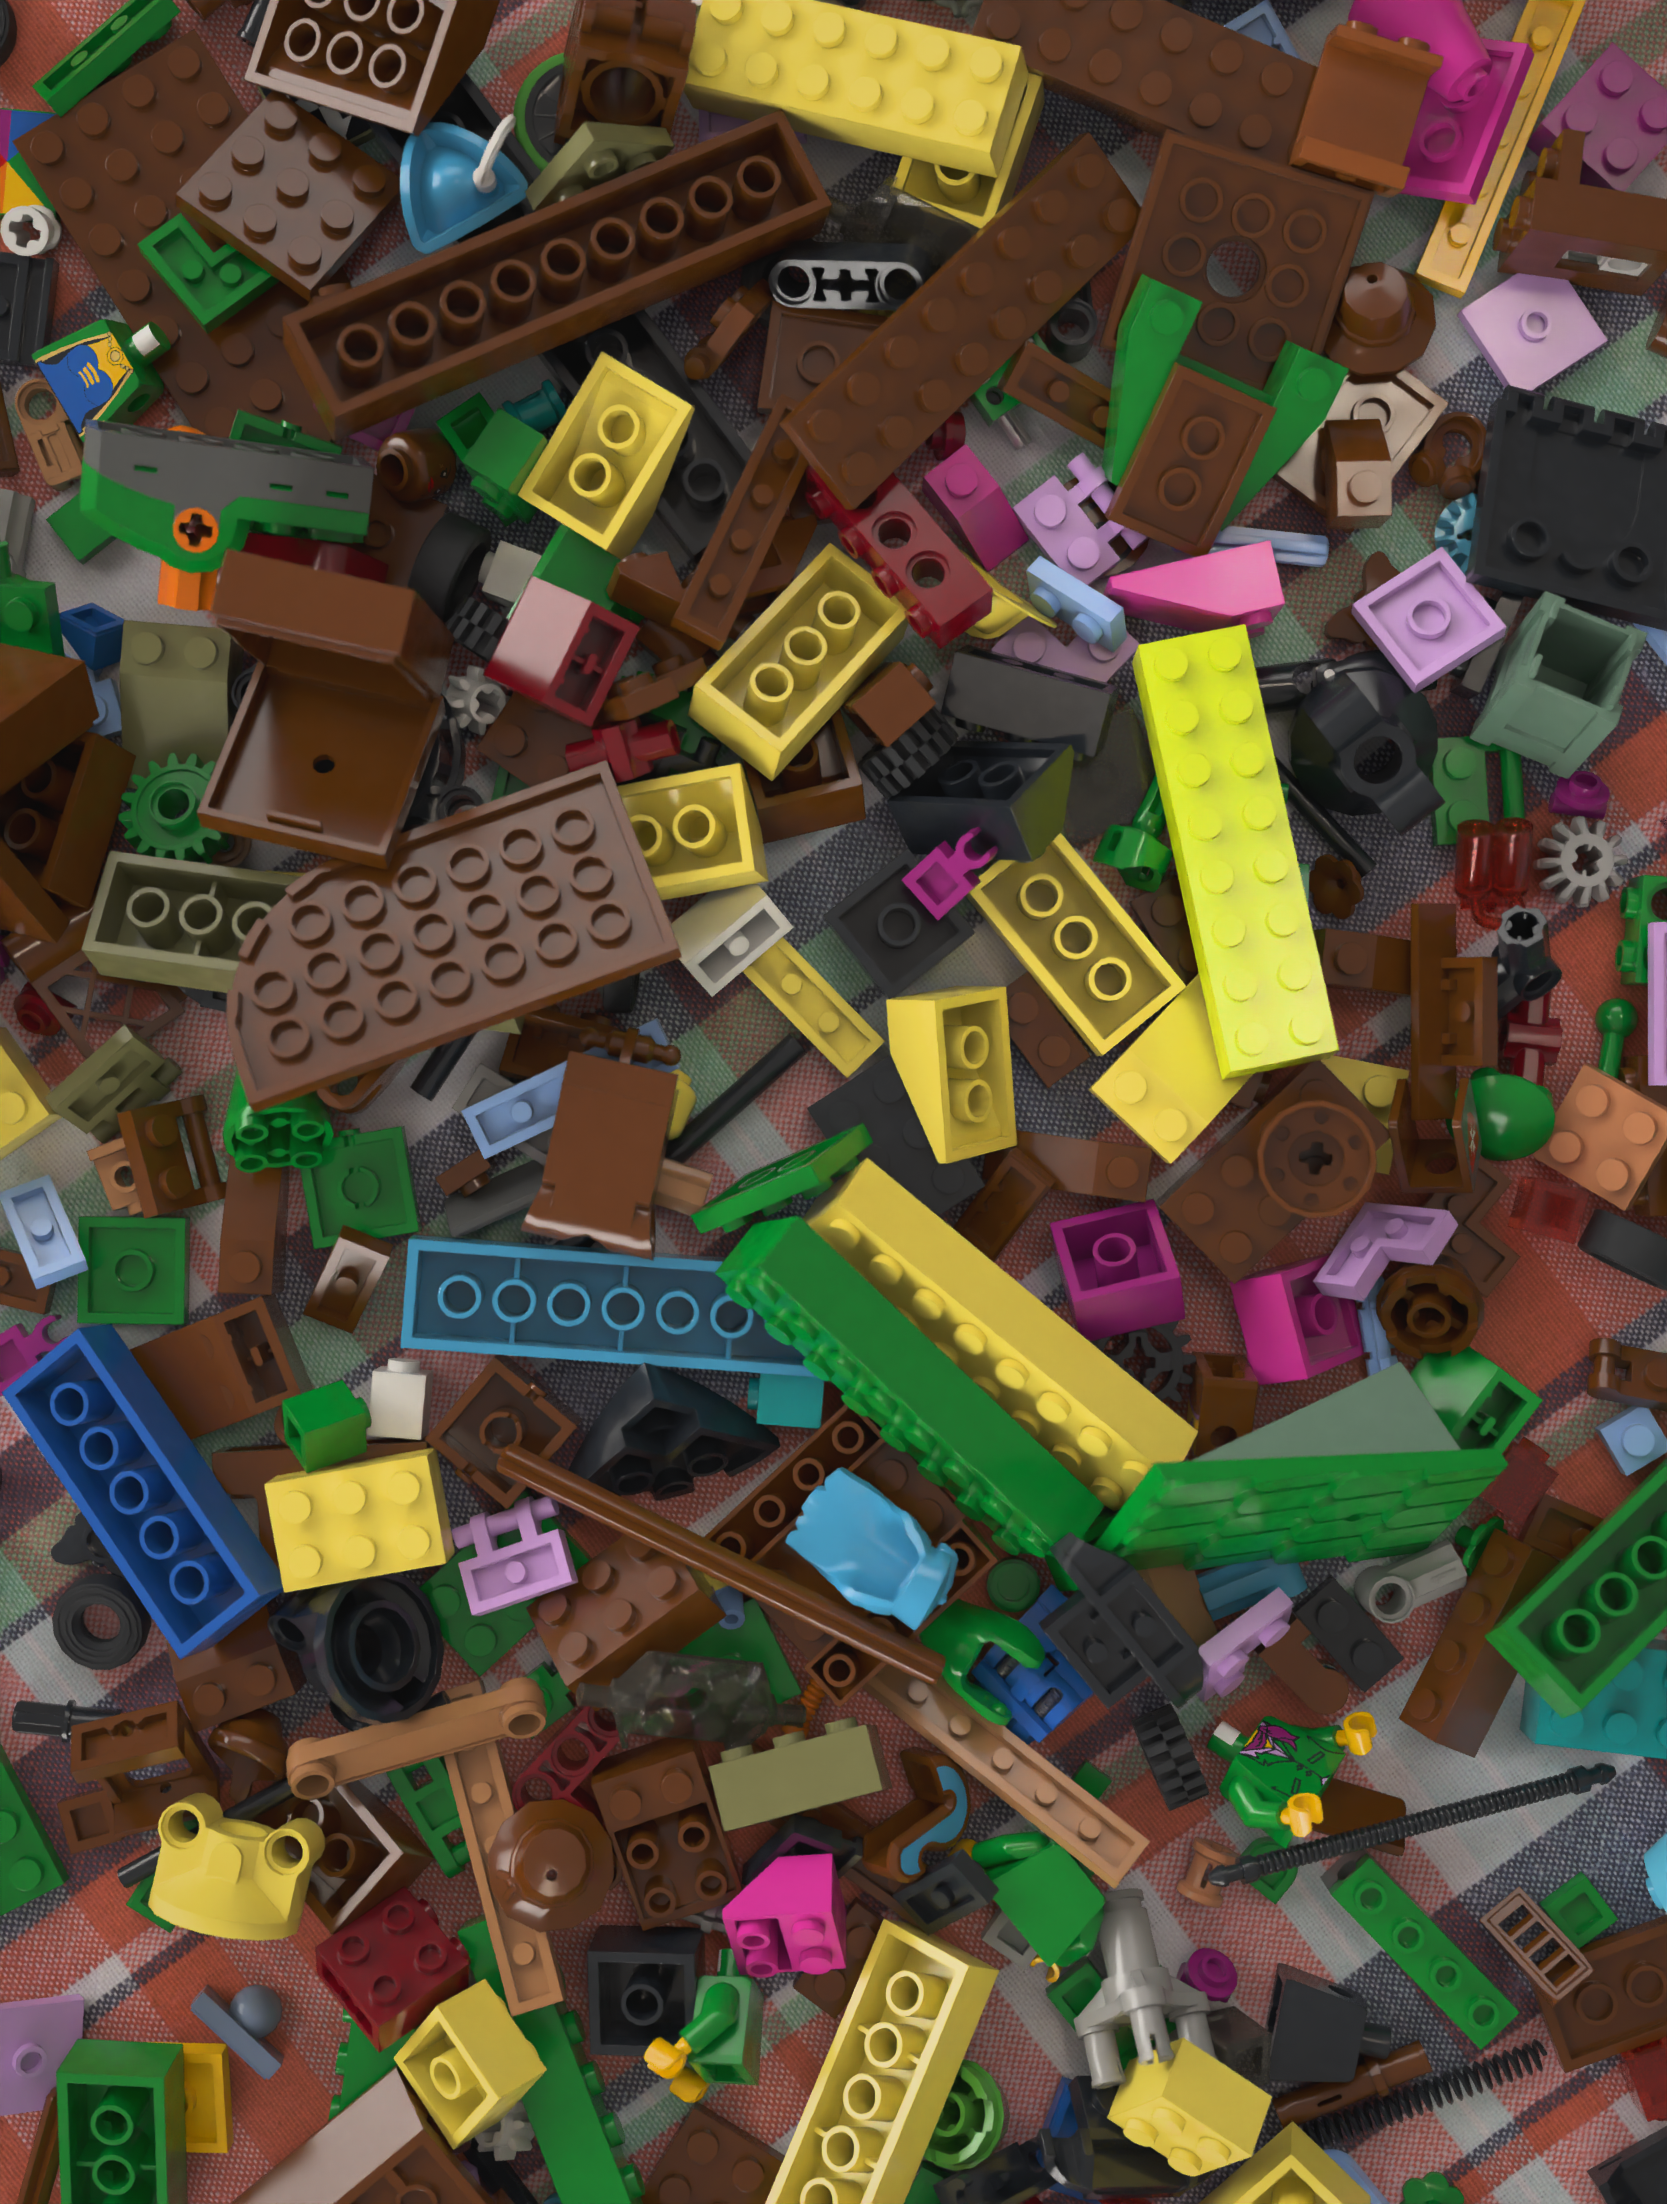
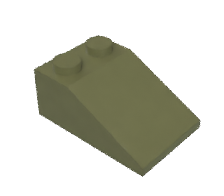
M124 620L119 672L122 748L136 755L126 789H138L131 779L134 774L145 779L151 774L148 762L153 760L161 768L166 767L168 756L171 753H175L183 764L186 763L191 753L197 754L204 764L211 760L217 763L238 712V708L234 705L231 695L232 686L236 678L242 674L244 648L222 629Z

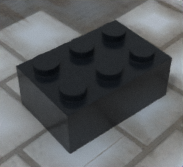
M891 1054L807 1108L826 1139L864 1123L873 1143L856 1155L859 1162L861 1163L866 1158L870 1159L937 1216L985 1186L968 1158L948 1164L938 1163Z

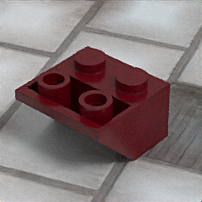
M530 576L482 675L578 725L591 727L640 627L590 600L537 577Z

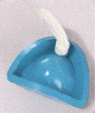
M509 114L501 121L490 142L464 128L440 122L428 123L418 137L414 135L409 136L401 161L400 194L406 228L411 243L416 250L423 254L432 253L482 226L525 199V191L528 189L525 177L512 161L500 151L505 138L516 124L515 116Z

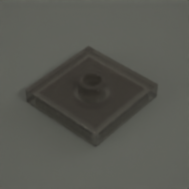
M1133 708L1112 717L1106 744L1100 753L1095 757L1087 756L1086 761H1073L1063 827L1065 838L1071 846L1104 834L1107 826L1110 824L1120 826L1131 824L1156 774L1154 763Z

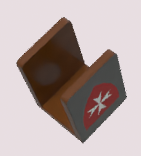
M1460 1078L1452 1120L1454 1139H1419L1416 1122L1411 1120V1096L1407 1079H1397L1388 1120V1129L1402 1193H1474L1482 1140L1470 1078ZM1439 1158H1450L1457 1162L1456 1167L1445 1174H1433L1426 1169L1430 1162Z

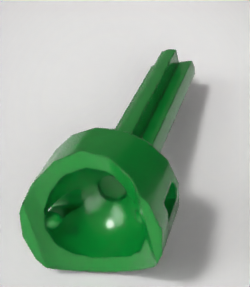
M1156 774L1140 808L1137 809L1131 827L1115 824L1108 825L1093 856V862L1115 867L1126 885L1150 893H1155L1159 888L1174 856L1173 852L1158 839L1165 828L1166 818Z

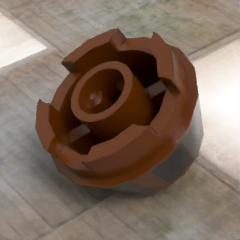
M1440 1253L1433 1265L1400 1263L1385 1280L1376 1296V1314L1383 1329L1386 1331V1339L1400 1352L1423 1359V1353L1438 1354L1451 1350V1356H1454L1468 1347L1484 1320V1301L1467 1269L1455 1258Z

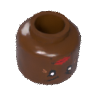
M417 428L396 432L386 438L379 448L376 463L377 475L388 493L401 502H418L436 498L446 493L454 483L457 470L456 456L452 446L443 434L432 428Z

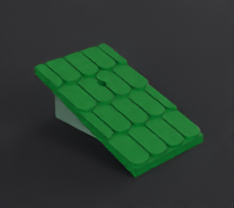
M1399 1362L1192 1461L1154 1463L1094 1547L1109 1550L1128 1560L1137 1571L1180 1564L1184 1566L1186 1571L1267 1559H1273L1276 1564L1284 1565L1345 1556L1350 1563L1417 1553L1428 1548L1433 1543L1432 1541L1453 1522L1452 1520L1456 1519L1474 1501V1498H1477L1496 1478V1475H1499L1509 1464L1498 1448L1461 1450L1402 1362Z

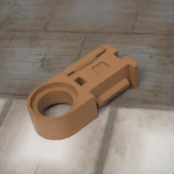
M32 379L19 388L15 397V408L45 482L56 491H64L72 487L70 481L75 479L81 481L83 449L72 423L55 395L56 409L54 413L44 420L32 418L29 412L31 399L40 392H49L54 395L45 379Z

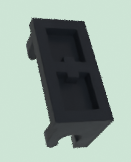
M1034 2137L1020 2146L1018 2142H1015L987 2157L974 2168L961 2170L933 2185V2188L941 2204H1023L1059 2182L1046 2171V2168L1039 2164L1036 2158V2151L1040 2150L1037 2137Z

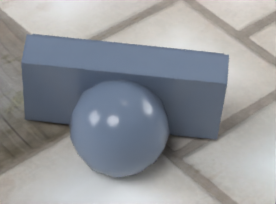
M207 1984L193 1999L190 2006L191 2011L264 2080L266 2078L269 2080L282 2066L284 2056L264 2038L272 2033L281 2021L283 2011L281 2000L274 1990L264 1985L255 1984L247 1986L236 1993L229 2005Z

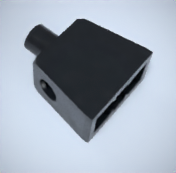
M1278 1963L1258 2061L1266 2079L1350 2082L1355 2077L1359 2054L1387 2059L1391 2047V2028L1385 2025L1365 2022L1367 2006L1358 1992L1290 1965Z

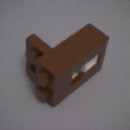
M1564 128L1551 147H1545L1542 150L1534 170H1528L1525 173L1520 195H1517L1514 199L1510 213L1506 218H1500L1496 225L1492 247L1494 251H1499L1497 272L1512 275L1522 273L1569 280L1571 285L1642 296L1667 269V199L1580 184L1586 132Z

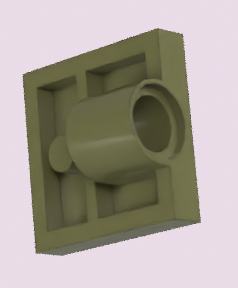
M584 122L528 187L525 194L533 211H538L663 159L675 146L666 128Z

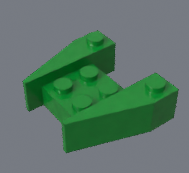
M1142 274L1118 326L1102 468L1105 470V477L1111 483L1119 485L1175 362L1272 405L1277 410L1220 528V531H1223L1325 421L1349 369L1286 340L1262 391L1182 355L1180 351L1203 302Z

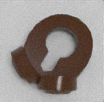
M1451 412L1439 418L1427 432L1421 451L1412 455L1409 460L1408 467L1412 479L1422 487H1430L1437 484L1441 496L1448 500H1456L1472 493L1476 486L1474 476L1482 466L1486 428L1482 422L1474 415L1466 412ZM1454 432L1461 434L1470 444V453L1464 457H1458L1454 466L1446 468L1443 460L1446 454V449L1443 446V436Z

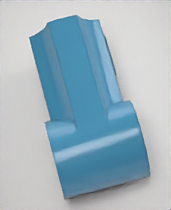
M1273 1559L1218 1566L1196 1575L1200 1585L1199 1590L1213 1621L1257 1604L1278 1587L1289 1598L1298 1595L1308 1587L1299 1563L1278 1565Z

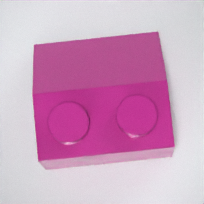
M1332 1252L1257 1271L1242 1277L1235 1285L1232 1281L1230 1282L1234 1309L1239 1317L1247 1348V1359L1258 1380V1385L1309 1379L1368 1353L1363 1350L1359 1318L1354 1300L1324 1296L1313 1282Z

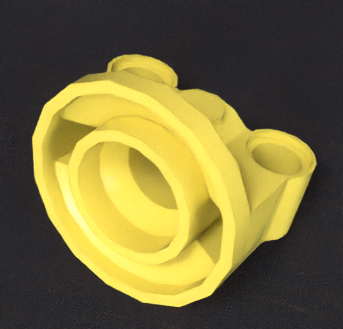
M206 1793L189 1795L170 1805L162 1813L158 1824L162 1845L148 1906L155 1915L174 1925L198 1933L229 1939L274 1940L283 1939L297 1933L312 1867L321 1857L325 1848V1837L322 1829L314 1821L307 1818H296L275 1830L269 1826L252 1821L223 1817L220 1804L214 1797ZM184 1810L192 1812L197 1817L199 1822L198 1834L188 1831L184 1826ZM286 1836H292L301 1843L303 1848L302 1859H295L287 1853L285 1849Z

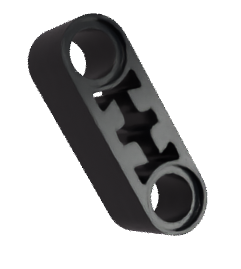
M799 241L789 245L784 250L770 272L768 284L773 297L787 307L896 311L933 276V262L923 248L914 244ZM797 266L803 269L808 275L809 282L801 283L794 280L790 276L787 267ZM905 269L914 276L916 284L911 286L901 284L895 278L893 270Z

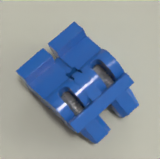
M1053 1584L1046 1589L1037 1599V1602L1018 1620L1033 1632L1043 1646L1045 1659L1038 1669L1025 1668L1019 1661L994 1644L983 1660L971 1671L976 1677L973 1684L990 1692L1011 1711L1013 1718L1006 1725V1728L1027 1745L1035 1740L1040 1743L1076 1712L1089 1698L1095 1695L1039 1625L1041 1620L1068 1600ZM1047 1656L1050 1659L1052 1658V1660L1056 1663L1057 1667L1047 1658Z

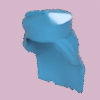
M840 1467L825 1478L824 1486H817L808 1496L801 1507L803 1516H799L795 1523L797 1530H793L787 1535L785 1543L812 1564L850 1603L861 1606L875 1614L889 1616L892 1614L915 1631L937 1605H942L947 1601V1593L953 1584L958 1562L956 1552L943 1542H940L937 1548L933 1547L930 1538L920 1524L908 1512L893 1504L874 1486L849 1470Z

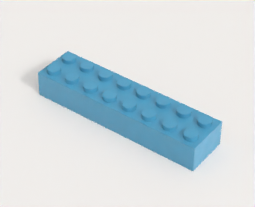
M413 1235L409 1238L400 1348L642 1365L645 1362L654 1366L817 1377L805 1367L803 1360L806 1357L792 1344L785 1345L767 1332L764 1327L767 1321L753 1308L746 1309L729 1297L725 1291L727 1284L715 1274L725 1261V1257L655 1252L653 1261L602 1248L465 1238L456 1239Z

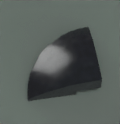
M644 1362L623 1383L603 1408L586 1434L568 1471L620 1497L621 1495L629 1496L649 1491L656 1501H661L694 1492V1477L710 1476L721 1470H724L729 1477H733L760 1462L781 1447L779 1438L764 1425L756 1424L754 1417L728 1399L700 1383L673 1371Z

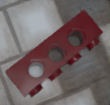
M811 465L806 468L808 491L805 493V497L811 509L820 519L825 520L828 517L839 529L838 536L846 551L853 558L858 559L862 557L873 570L871 575L879 590L887 598L890 599L895 596L906 609L905 616L908 623L921 638L929 636L938 648L941 649L991 613L993 588L894 473L889 475L865 499L872 502V506L866 509L846 510ZM891 538H898L904 540L907 544L901 548L892 549L884 546L882 543ZM925 577H932L941 582L934 588H922L916 584L919 579Z

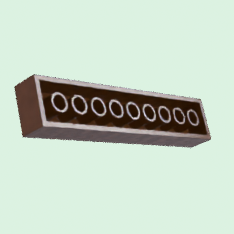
M780 109L283 317V345L333 441L336 442L783 250L795 242L820 234L832 203L783 110Z

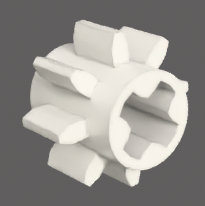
M468 665L467 676L455 677L450 675L448 677L451 684L448 687L447 695L444 697L452 707L460 728L468 725L469 731L484 735L486 724L494 723L511 697L504 694L503 690L499 687L501 684L482 675L484 672L483 668Z
M520 2099L501 2121L475 2136L479 2143V2152L494 2151L495 2161L514 2160L516 2151H529L533 2148L530 2141L535 2134L522 2100Z

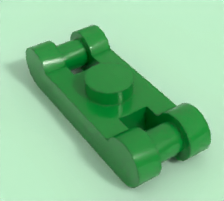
M444 1756L386 1772L443 1873L451 1879L465 1871V1864L471 1861L466 1840L454 1845L447 1837V1834L459 1827L462 1831L463 1829ZM425 1765L432 1779L418 1786L412 1776V1772Z

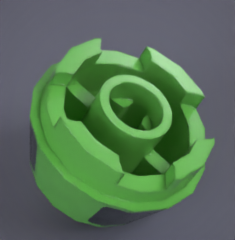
M963 2059L924 2154V2157L936 2166L952 2171L974 2168L999 2146L1008 2130L1010 2119L1008 2100L995 2079L976 2062Z

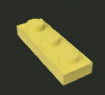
M783 937L742 971L846 1078L856 1071L885 1042Z

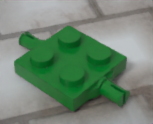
M0 540V643L65 657L55 583L32 581L13 573L8 548L9 542H1Z

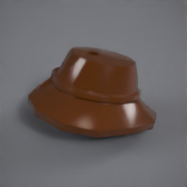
M1383 262L1364 263L1361 266L1350 267L1323 353L1329 360L1348 368V371L1361 377L1398 373L1423 357L1436 329L1433 295L1413 274Z
M564 1799L528 1802L502 1823L488 1852L490 1888L506 1916L538 1932L572 1929L601 1909L614 1879L612 1840L594 1813ZM549 1870L557 1872V1876L554 1879L547 1877Z

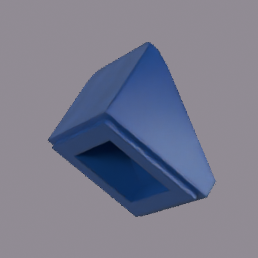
M92 602L59 613L63 636L80 659L85 661L89 669L96 671L120 662L123 623L125 619Z

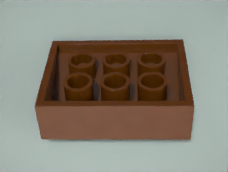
M270 0L244 80L253 85L418 137L484 49L500 0Z

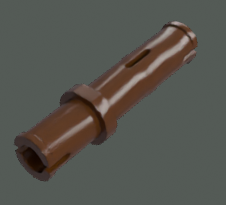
M1419 2039L1390 2051L1387 2059L1363 2056L1364 2062L1357 2065L1355 2077L1350 2082H1313L1271 2099L1283 2129L1292 2121L1298 2126L1377 2093L1380 2098L1390 2095L1389 2088L1433 2072Z

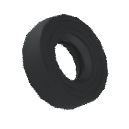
M91 1574L75 1581L58 1599L52 1617L53 1632L61 1650L75 1663L92 1670H111L128 1663L145 1645L151 1628V1616L126 1579L113 1574ZM93 1604H102L110 1607L116 1612L120 1620L121 1628L119 1634L111 1639H101L91 1634L84 1624L83 1615L85 1609Z

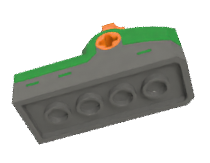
M86 420L79 495L80 512L114 537L137 549L161 558L157 594L158 604L191 611L211 610L216 591L218 568L222 567L226 549L241 551L248 535L251 520L259 521V524L263 525V531L270 533L296 535L297 527H303L306 535L311 538L345 543H363V535L367 536L374 468L363 457L102 420ZM191 514H200L203 524H197L193 533L186 532L183 523L190 522Z

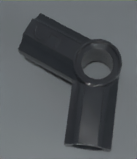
M1516 905L1501 914L1502 923L1497 930L1498 945L1491 957H1498V1021L1520 1002L1536 1000L1547 994L1558 984L1562 977L1561 969L1551 958L1548 921L1538 908L1528 909Z

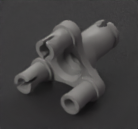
M1129 1888L1105 1893L1104 1896L1107 1899L1103 1905L1105 1916L1098 1935L1108 1978L1101 1982L1102 1988L1080 2015L1074 2018L1077 2039L1084 2041L1092 2079V2088H1109L1126 2082L1115 2034L1119 2032V2027L1131 2024L1139 2055V2065L1154 2064V2054L1150 2040L1155 2042L1159 2063L1174 2058L1164 2018H1169V2022H1175L1179 2039L1185 2038L1218 2060L1217 2056H1215L1206 2015L1211 2013L1207 1994L1174 1978L1169 1974L1168 1968L1159 1966L1147 1909L1141 1905V1901H1144L1143 1891L1138 1888Z

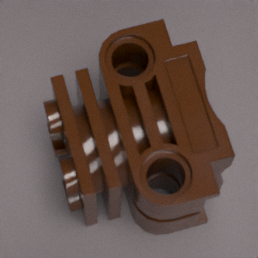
M576 0L564 49L563 76L556 108L553 143L564 145L565 139H570L584 122L666 128L669 136H671L677 107L689 71V55L696 32V3L691 2L692 0Z

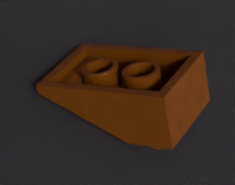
M840 708L773 781L769 780L740 757L760 823L763 844L866 819L863 783Z
M276 1597L212 1648L180 1659L165 1638L175 1683L195 1733L293 1696L307 1682L297 1652L290 1651L280 1645L268 1630V1619L279 1607Z
M359 1780L336 1786L329 1794L319 1799L307 1800L295 1796L251 1820L276 1830L296 1818H307L314 1821L322 1829L325 1837V1848L321 1857L312 1867L305 1902L332 1935L404 1886L408 1889L435 1858L408 1825ZM286 1836L285 1849L287 1853L295 1859H302L303 1848L301 1843L292 1836Z

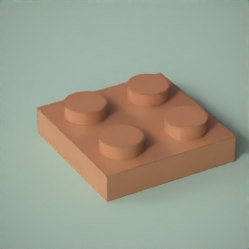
M1590 1063L1584 1064L1555 1114V1125L1550 1138L1538 1151L1533 1153L1532 1157L1624 1211L1630 1210L1667 1147V1107Z

